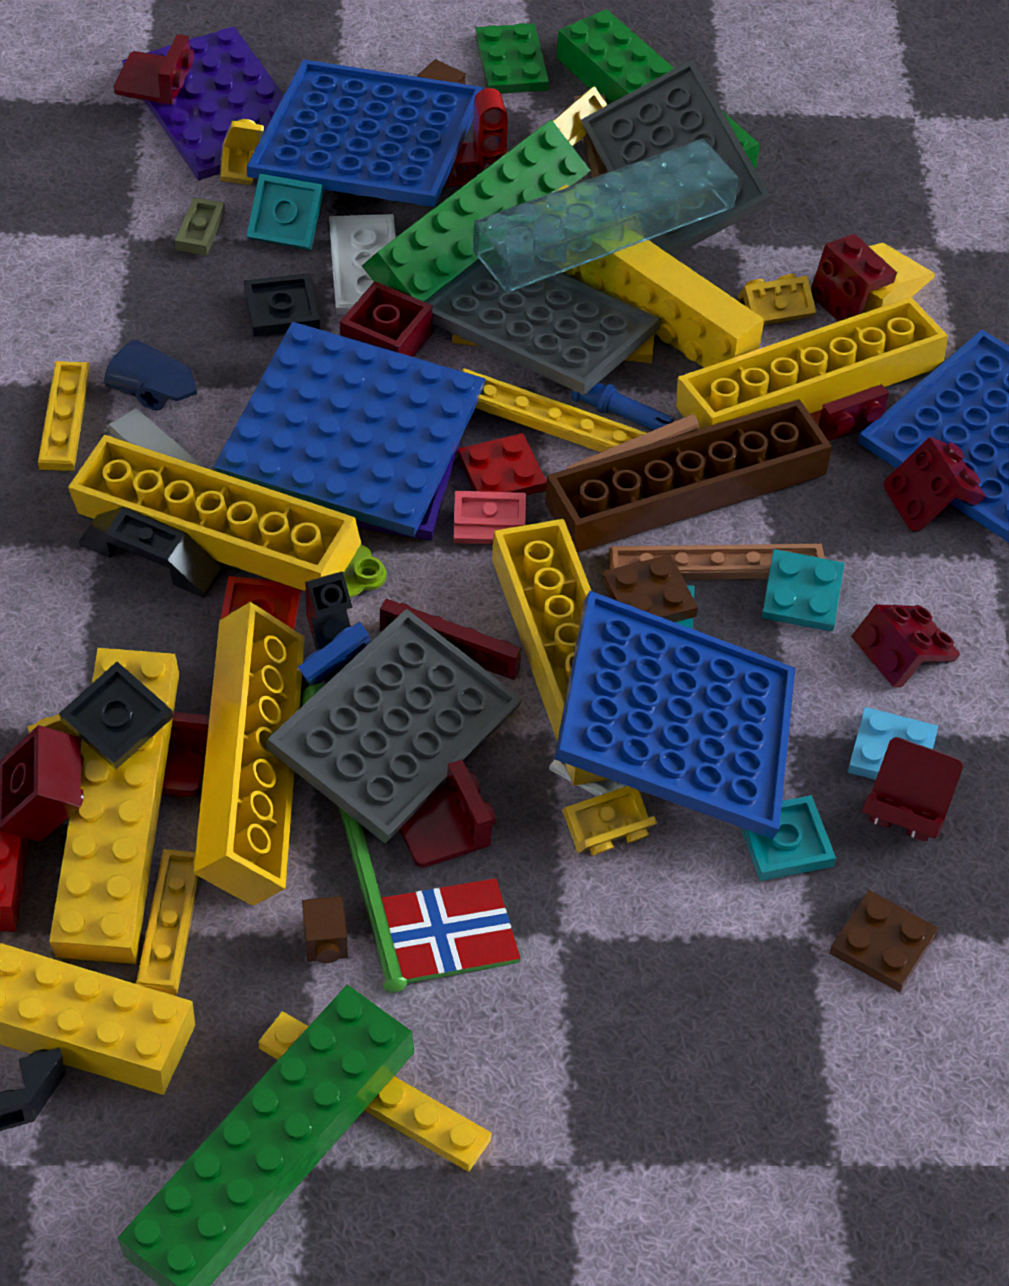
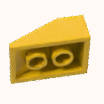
M885 243L869 246L897 272L894 283L869 292L862 313L913 297L935 277V273Z

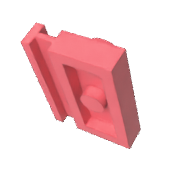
M455 491L453 543L493 544L495 530L524 526L526 519V493Z

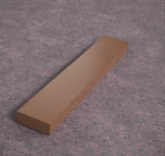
M822 544L609 546L610 569L671 554L684 580L768 579L774 549L825 558Z

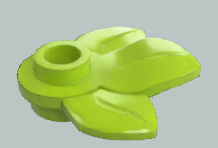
M360 545L343 573L350 598L358 595L363 590L370 591L380 588L387 579V571L382 562L372 557L371 551L364 545Z

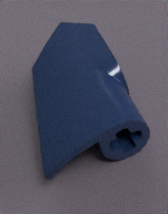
M136 339L120 349L110 361L105 372L104 384L106 387L136 396L144 407L155 411L161 410L169 399L180 401L197 394L190 367Z

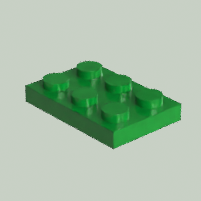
M535 23L489 25L475 28V37L486 88H494L501 94L548 91L549 80Z

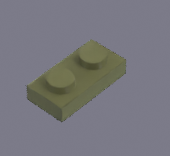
M193 197L175 238V250L207 256L224 217L225 203Z

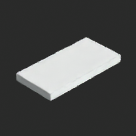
M393 214L329 216L336 315H346L373 283V280L363 269L362 265L396 238Z

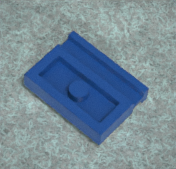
M359 621L353 627H348L341 631L323 649H318L305 658L298 668L309 686L320 683L359 654L371 642L369 633Z

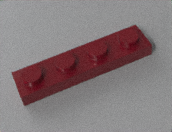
M387 598L380 607V631H383L404 610L408 609L485 670L515 680L520 671L522 648L506 640L490 637L473 628L460 626L440 616L430 615L414 609L405 603H397Z

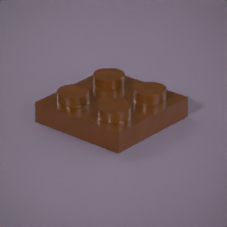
M671 554L603 571L602 582L611 599L672 622L697 617L698 606Z
M868 890L832 944L829 954L901 992L937 936L939 928Z

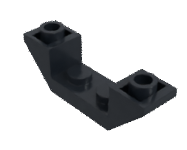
M125 507L98 514L79 540L80 546L108 558H111L117 548L120 547L170 569L173 585L203 598L206 597L223 571L222 567L187 533Z
M343 571L305 582L306 616L316 650L323 649L341 631L351 627L346 610L353 607ZM349 660L347 663H345L331 675L326 677L324 679L325 684H327L351 660Z
M60 1047L52 1050H37L27 1057L18 1059L25 1088L16 1091L4 1090L0 1092V1131L35 1121L66 1075Z

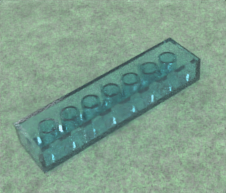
M702 138L474 221L473 252L505 292L508 293L734 208L739 177Z

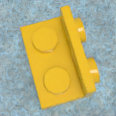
M786 274L778 277L775 281L765 282L764 279H754L747 282L738 294L739 302L744 301L746 307L764 318L763 325L810 318L817 313L808 276L796 277V274Z

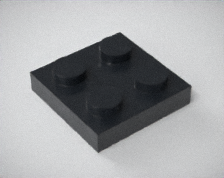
M310 273L244 280V292L253 337L286 333L292 322L320 329V318Z
M118 661L59 713L61 721L81 737L115 770L174 717L172 709Z

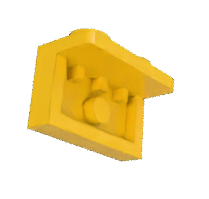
M629 786L562 809L577 852L581 853L590 850L592 856L613 849L612 842L625 837L627 843H632L648 837L647 829L657 824L655 816H648L639 790Z

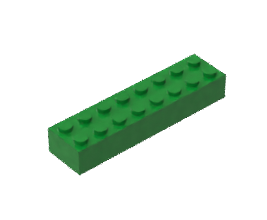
M607 9L558 30L556 58L588 88L595 87L599 94H605L607 105L674 69ZM724 113L756 170L760 144Z
M551 119L376 252L362 267L373 282L376 281L424 302L538 213L539 202L564 185L571 187L591 170Z
M347 984L117 1237L124 1257L160 1286H210L414 1054L412 1031Z

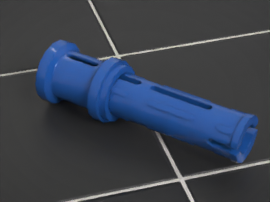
M598 382L585 395L576 391L572 392V401L578 403L581 400L597 407V411L602 414H607L610 411L651 430H656L675 420V417L672 415H667L619 394L618 389L612 384L605 386Z

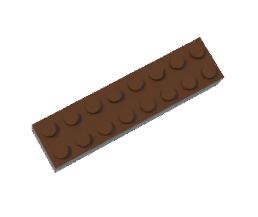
M798 399L549 474L546 481L545 505L554 520L564 519L576 552H581L827 475L832 446L801 400Z

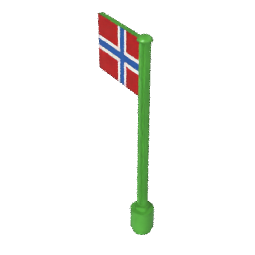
M314 684L307 687L302 692L300 706L302 707L325 684ZM339 807L385 978L383 987L387 992H400L406 987L407 983L520 963L521 957L496 878L381 898L361 824Z

